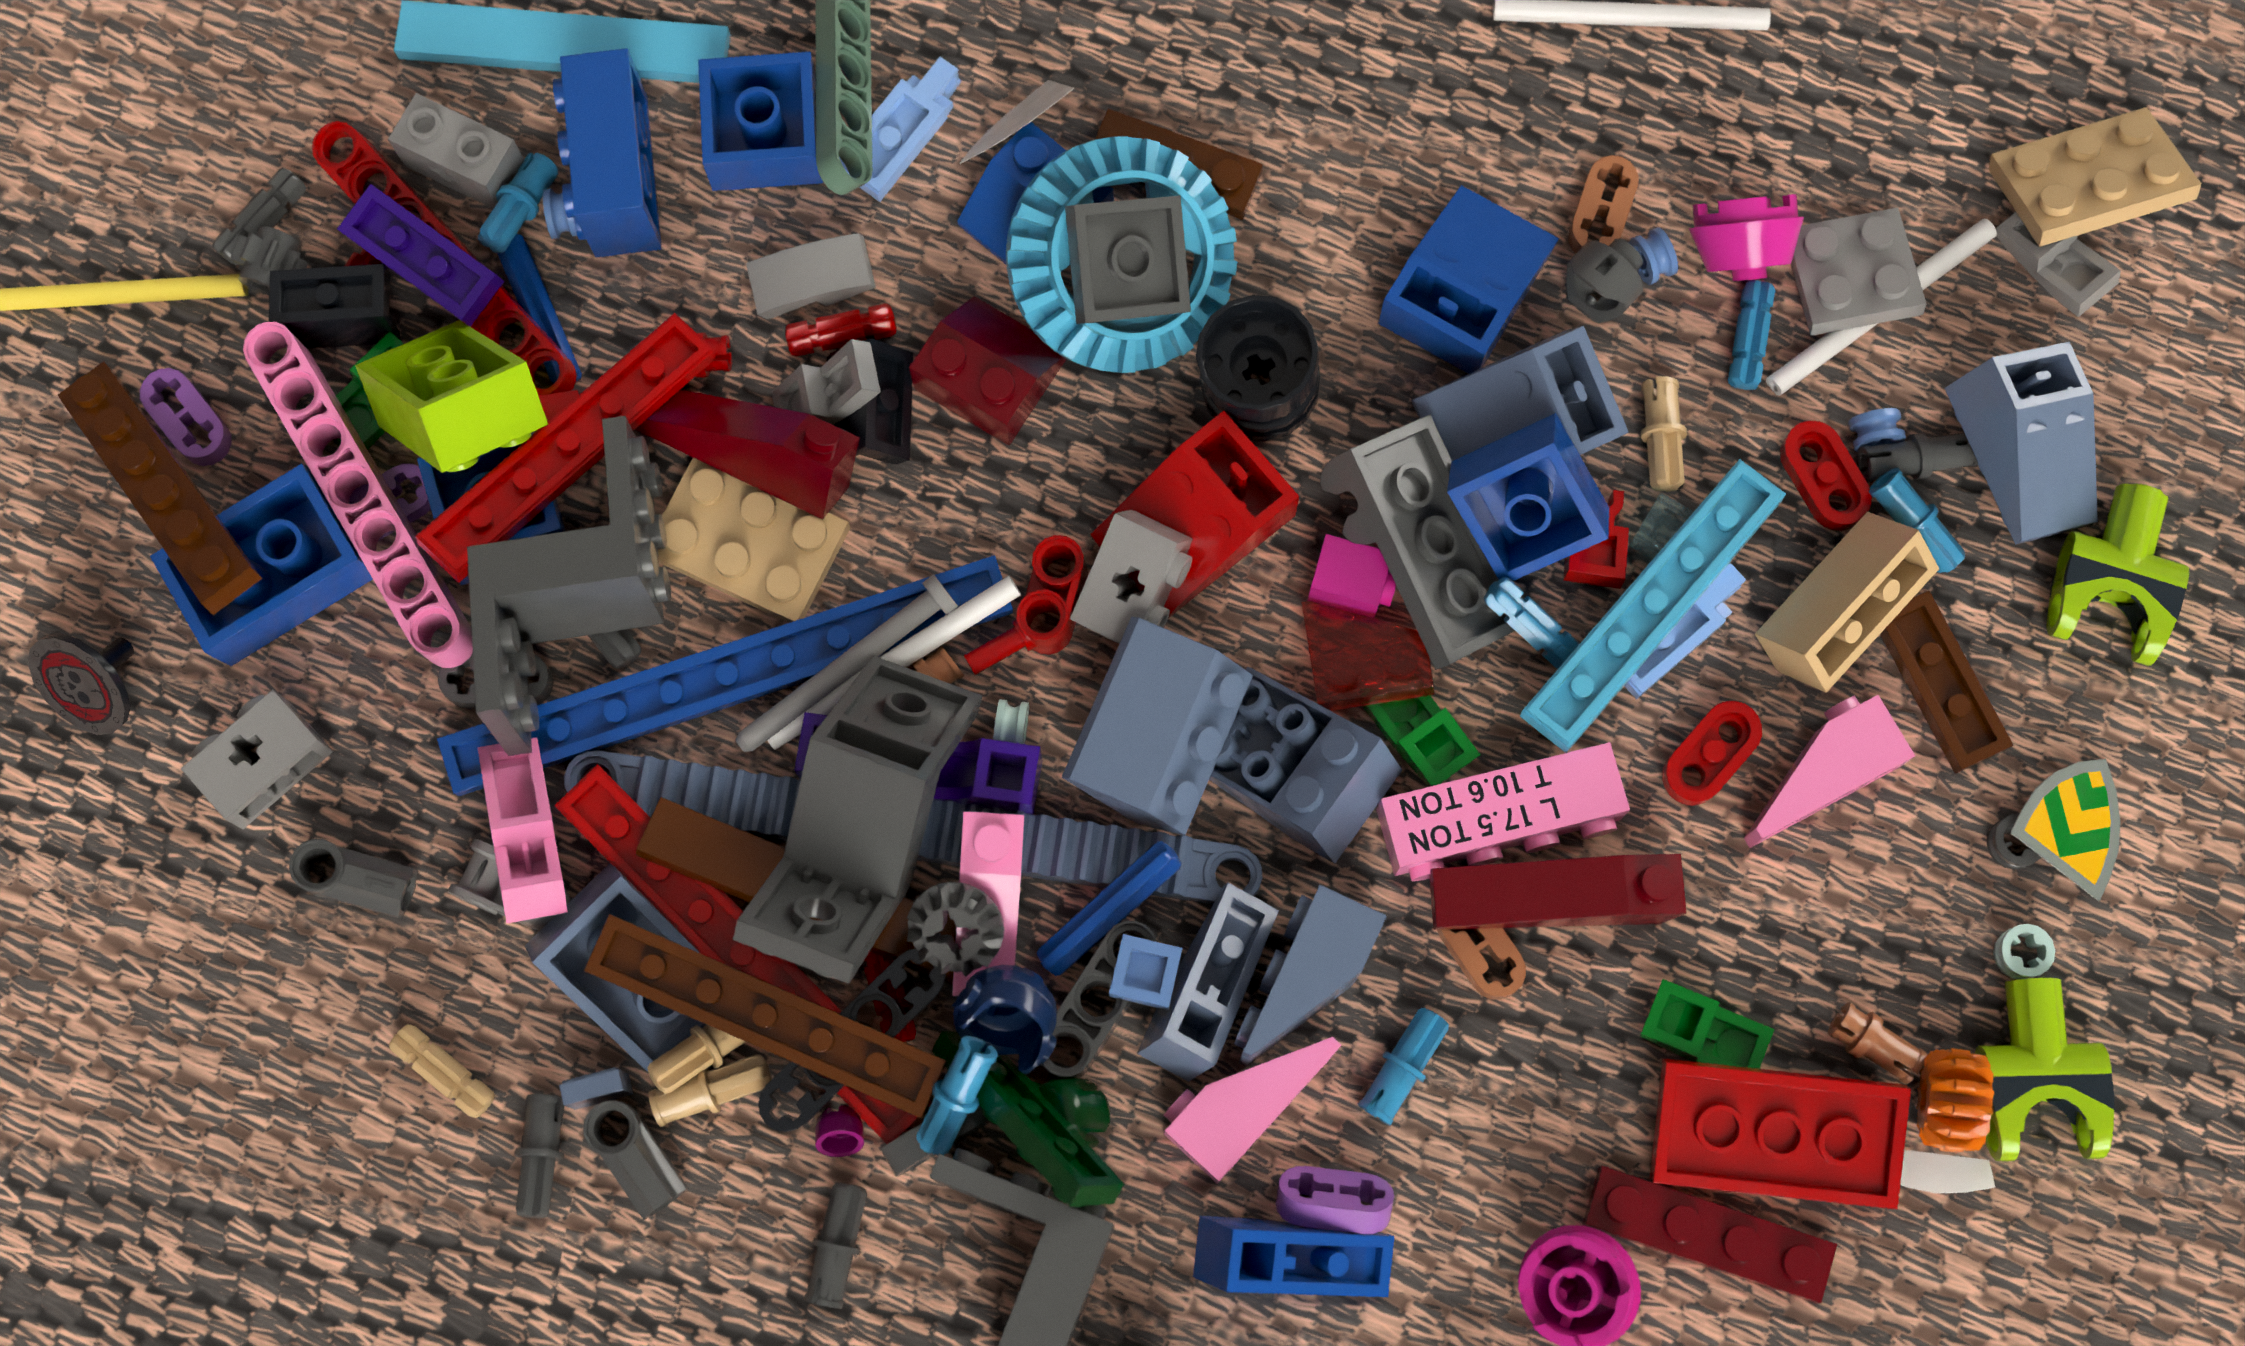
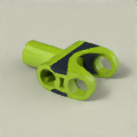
M2138 483L2120 484L2116 486L2102 539L2072 531L2067 536L2059 553L2050 588L2046 625L2049 636L2068 640L2077 626L2082 610H2087L2090 602H2108L2118 607L2128 618L2132 629V661L2151 666L2157 660L2166 646L2181 612L2189 579V567L2187 565L2154 555L2169 499L2161 490Z
M2028 978L2005 982L2011 1045L1978 1046L1975 1050V1054L1986 1055L1991 1065L1990 1069L1994 1074L1992 1083L1993 1091L1995 1092L1992 1101L1993 1114H1991L1990 1132L1986 1135V1145L1990 1155L1996 1161H2015L2020 1151V1132L2024 1131L2025 1118L2034 1105L2040 1101H2045L2058 1107L2068 1117L2073 1133H2076L2077 1145L2083 1158H2105L2110 1151L2113 1139L2115 1100L2110 1057L2106 1047L2102 1043H2067L2061 979Z

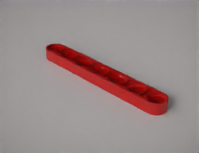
M340 121L328 123L319 129L312 143L313 156L317 163L355 204L362 196L363 188L368 178L378 173L385 174L387 184L383 191L384 194L408 211L418 210L420 219L480 262L365 136L346 122ZM351 137L353 149L349 157L342 162H332L330 151L333 144L340 138ZM501 285L471 328L500 345L499 338L502 330L510 323H522L525 333L523 340L519 346L508 351L527 362L538 396L572 391L577 377L576 369L571 360ZM545 361H557L560 373L555 384L549 388H537L534 379L537 368Z

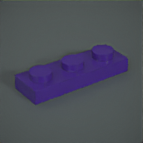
M372 184L368 186L337 228L338 231L470 327L504 283L503 279Z

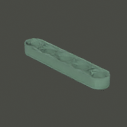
M815 0L816 164L819 175L825 185L836 194L846 195L868 183L873 171L870 0ZM840 67H841L842 70L845 72L846 77L843 75V73H842ZM840 112L842 113V115H843L844 118L846 119V122H847L848 126H847L846 123L843 121ZM840 158H841L842 161L845 163V165H846V167H847V169H848L849 174H848L847 171L844 169V167H843V165H842V163H841V161H840Z

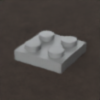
M1898 207L1801 226L1791 267L1810 336L1924 315L1927 303Z

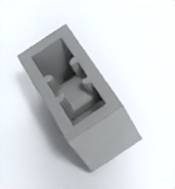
M415 93L388 138V141L405 167L493 209L498 203L496 199L497 191L501 186L507 185L512 181L524 162V158L514 139Z
M1132 509L1115 513L1070 620L1119 644L1131 616L1144 619L1164 628L1170 610L1165 608L1164 605L1172 587L1179 588L1190 570L1193 558L1187 555L1193 539ZM1140 570L1138 582L1144 585L1145 588L1134 593L1136 582L1129 578V573Z
M271 690L266 696L259 695L248 701L237 714L238 720L221 734L211 735L201 741L192 751V759L180 768L222 817L241 829H245L333 752L297 709L274 690ZM257 747L256 752L260 759L252 765L253 760L248 753L252 748Z

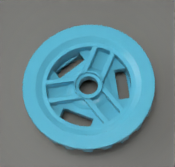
M1128 136L1091 140L1061 153L1047 163L1035 175L1021 195L1012 215L1007 235L1006 267L1009 284L1014 300L1030 328L1046 345L1066 359L1084 367L1108 372L1133 373L1145 369H1155L1166 365V362L1177 356H1183L1193 349V345L1198 341L1199 334L1209 317L1228 303L1231 295L1228 293L1232 276L1236 275L1237 261L1234 260V243L1237 242L1235 228L1231 227L1226 212L1229 208L1224 198L1219 196L1211 184L1213 180L1204 170L1198 169L1188 160L1189 157L1180 151L1172 150L1157 141ZM1137 182L1145 183L1147 198L1181 195L1185 250L1194 253L1193 269L1189 281L1191 312L1076 324L1074 297L1065 287L1061 277V272L1071 265L1065 206L1094 203L1092 191L1098 187Z

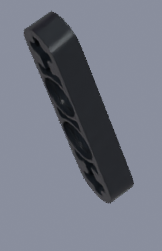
M917 949L907 950L898 956L840 1014L858 1022L859 1010L864 1004L874 1000L882 1001L890 1008L893 1018L891 1026L885 1034L895 1038L940 994L945 985L946 973L941 975L938 967L933 965L934 969L929 974L930 980L934 983L928 991L918 986L913 988L904 999L913 1003L914 1006L904 1015L896 999L881 991L880 988L890 979L892 986L897 990L909 977L904 969L909 961L912 960L918 965L926 962H919ZM790 1061L760 1093L758 1102L760 1116L765 1124L774 1130L782 1132L797 1130L807 1124L846 1085L824 1078L819 1073L803 1067L809 1080L825 1089V1093L817 1100L812 1089L808 1090L796 1104L802 1112L797 1119H794L789 1114L778 1119L772 1112L778 1104L772 1095L777 1089L784 1093H789L803 1081L793 1075V1072L800 1065Z

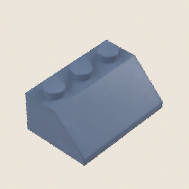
M1131 616L1062 778L1136 824L1186 835L1253 675L1216 649L1144 619Z

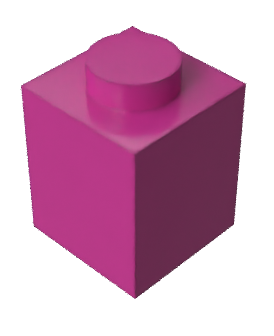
M1326 534L1307 602L1374 620L1379 604L1390 607L1396 584L1379 548L1356 544L1347 539Z

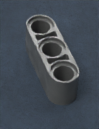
M1123 921L1115 925L1107 933L1057 1011V1022L1052 1035L1056 1039L1062 1037L1076 1039L1083 1047V1056L1075 1066L1070 1068L1058 1067L1048 1058L1042 1065L1052 1078L1083 1077L1091 1068L1128 1010L1132 1001L1115 998L1114 1009L1109 1014L1102 1017H1094L1083 1009L1081 1001L1084 994L1091 988L1104 987L1110 990L1117 961L1113 951L1116 944L1122 939L1123 934L1157 942L1153 931L1145 924L1138 921Z

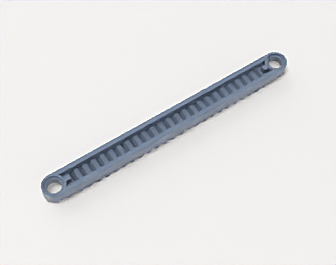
M599 750L586 751L577 755L569 763L564 774V786L568 793L581 780L583 774L588 769L598 764L610 771L612 779L650 817H652L660 797H663L757 837L787 841L801 781L788 776L775 777L767 773L754 774L740 769L728 770L720 766L707 767L693 762L687 764L673 759L660 760L646 755L640 757ZM933 799L918 856V861L960 867L963 811L1024 815L1021 876L1106 888L1155 842L1163 841L1177 853L1182 864L1180 869L1160 886L1152 896L1214 904L1222 890L1216 881L1215 873L1217 868L1222 863L1232 860L1241 862L1249 871L1250 881L1243 891L1255 896L1262 882V866L1257 856L1249 849L1238 845L1193 839L1186 835L1172 836L1159 831L1153 833L1146 832L1138 828L1125 829L1118 825L1105 826L1091 821L1078 822L1071 818L1058 819L1044 814L1031 815L1024 811L1010 812L997 807L984 808L976 804L963 805L949 800L937 801Z

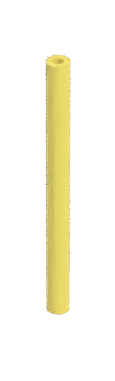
M240 274L0 288V311L248 296V287L238 280Z

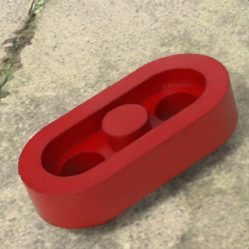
M1805 421L1793 427L1782 442L1780 459L1811 514L1819 524L1830 530L1843 531L1854 527L1869 511L1872 496L1868 492L1870 487L1841 438L1831 426L1820 421ZM1800 448H1812L1817 453L1818 460L1816 462L1804 460L1800 455ZM1838 495L1842 497L1847 505L1846 510L1838 511L1832 508L1829 503V496Z
M1725 701L1714 706L1666 760L1662 770V781L1667 793L1677 802L1690 806L1706 803L1713 798L1758 747L1762 738V724L1757 713L1750 706L1739 701ZM1727 724L1735 728L1738 734V739L1735 743H1727L1721 739L1719 735V727L1721 725ZM1683 768H1695L1701 775L1700 785L1690 786L1686 784L1682 778Z

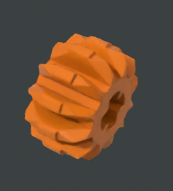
M1951 1048L1950 1050L1930 1051L1926 1056L1924 1067L1920 1070V1084L1917 1088L1918 1103L1916 1106L1918 1110L1916 1126L1919 1129V1137L1924 1145L1939 1148L1940 1151L1959 1153L1963 1151H1979L1985 1144L1986 1135L1990 1132L1991 1114H1993L1992 1101L1995 1093L1992 1087L1994 1074L1990 1069L1991 1065L1986 1055L1971 1053L1970 1050Z

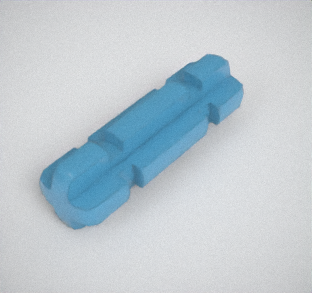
M1750 280L1742 289L1740 301L1742 309L1741 314H1738L1732 351L1734 359L1733 363L1730 364L1728 383L1733 388L1755 390L1761 382L1764 366L1761 361L1766 353L1771 321L1770 307H1773L1775 287L1769 282Z
M1503 577L1493 582L1484 596L1485 604L1498 616H1502L1505 613L1507 616L1504 618V621L1535 650L1539 651L1543 648L1545 651L1542 652V656L1558 669L1580 643L1566 630L1561 634L1559 632L1562 629L1561 625L1527 595L1523 599L1521 597L1524 594L1523 590L1510 578Z

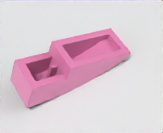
M537 737L531 738L532 753L508 756L500 744L478 747L506 923L568 913Z

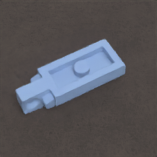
M939 57L921 80L913 75L907 81L901 79L872 115V177L868 183L859 188L881 202L947 120V116L954 106L949 98L961 83L958 77V68L942 57ZM840 158V161H841V163H842L844 169H845V170L847 171V173L849 174L848 169H847L845 163H844V162L842 161V159Z
M1731 563L1725 567L1624 685L1636 700L1726 622V618L1731 615L1732 611L1724 602L1740 589L1741 585L1746 581Z

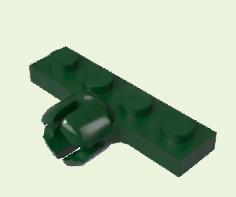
M941 1031L931 1050L937 1057L947 1060L945 1065L947 1069H949L962 1039L957 1031ZM998 1055L976 1096L979 1099V1105L982 1107L983 1115L1001 1128L1016 1145V1151L1020 1157L1034 1165L1050 1183L1052 1192L1059 1200L1070 1207L1114 1204L1125 1184L1092 1149L1099 1144L1097 1137L1092 1133L1105 1132L1110 1124L1111 1110L1106 1095L1101 1090H1097V1085L1089 1079L1053 1078L1043 1084L1034 1082L1020 1072L1007 1055Z

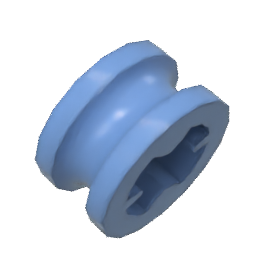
M551 188L544 189L543 208L551 239L560 238L561 233L564 231L570 232L572 236H577L574 218H568L566 215L562 193L557 194Z
M1661 228L1649 230L1648 238L1646 239L1642 236H1635L1630 239L1629 244L1638 251L1643 259V265L1637 271L1646 284L1652 285L1658 282L1661 273L1667 277L1677 274L1678 260L1675 249L1669 237Z
M1897 408L1877 409L1859 414L1850 419L1848 422L1849 429L1858 435V438L1853 441L1854 451L1858 452V449L1865 445L1875 446L1905 441V431L1898 429L1896 423L1901 420L1900 410Z

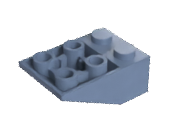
M1584 326L1562 331L1411 400L1419 419L1431 414L1452 461L1554 413L1560 419L1579 455L1629 433Z
M2070 342L1992 357L1944 388L1953 406L1955 416L1961 424L1977 459L1978 467L1988 483L2001 512L2002 520L2008 528L2015 545L2090 526L2098 522L2094 394Z
M1247 667L1246 671L1252 674L1253 677L1209 780L1290 838L1335 864L1401 773L1402 768L1380 737L1258 671Z
M1319 885L1313 900L1301 895L1284 933V937L1294 942L1288 955L1279 950L1275 951L1259 988V991L1269 995L1262 1010L1255 1006H1250L1236 1036L1234 1045L1244 1049L1239 1064L1246 1067L1353 986L1364 968L1387 915L1322 885Z

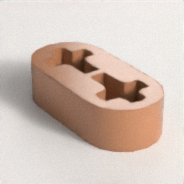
M1610 155L1600 158L1590 169L1569 229L1568 241L1575 254L1588 241L1589 235L1586 230L1591 227L1596 214L1606 217L1602 227V234L1604 236L1598 242L1609 246L1615 239L1621 238L1639 180L1637 170L1629 160L1621 156ZM1609 174H1615L1619 176L1618 185L1620 187L1616 189L1611 202L1601 199L1605 188L1604 181Z
M1503 928L1474 929L1481 940V943L1478 945L1474 944L1468 933L1464 930L1456 934L1451 929L1437 930L1441 940L1480 995L1491 1000H1502L1513 995L1522 986L1526 977V965L1521 954ZM1486 948L1497 963L1507 960L1511 964L1513 969L1506 975L1510 983L1509 986L1503 987L1499 981H1493L1488 984L1484 980L1483 974L1488 970L1489 966L1480 951Z

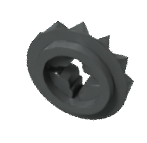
M945 882L926 889L915 900L907 916V941L912 942L917 949L919 962H930L938 967L941 975L952 971L962 972L967 977L978 968L988 967L998 953L1004 938L1003 918L994 901L980 889L965 883ZM948 912L950 919H954V923L958 928L967 927L969 930L964 934L961 948H959L958 943L954 942L951 935L937 933L943 930L947 922Z

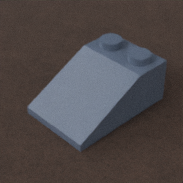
M611 863L567 904L568 913L557 914L554 919L547 923L525 945L532 963L647 1072L651 1062L690 1037V1029L698 1025L702 1028L707 1025L584 971L609 914L698 952Z

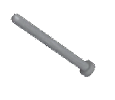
M933 574L922 582L927 589L924 593L741 730L735 739L736 743L744 752L754 751L860 671L873 656L878 657L940 609L948 615L958 605Z

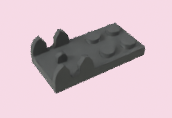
M1430 414L1334 457L1325 465L1321 473L1320 484L1322 490L1335 495L1349 491L1355 496L1358 503L1357 511L1347 516L1342 533L1349 541L1356 544L1377 543L1434 668L1437 670L1464 658L1515 630L1504 621V618L1507 616L1505 613L1502 616H1498L1485 604L1484 596L1489 590L1490 585L1499 579L1447 493L1452 460Z

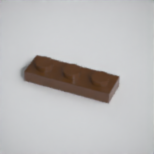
M1107 109L1095 140L1128 136L1157 141L1172 150L1180 151L1189 157L1188 160L1198 169L1204 170L1213 180L1211 184L1218 195L1224 198L1229 208L1226 211L1227 215L1241 220L1244 219L1263 172L1262 163Z
M1930 591L1913 597L1881 632L1880 636L1956 774L2004 752L2014 745Z

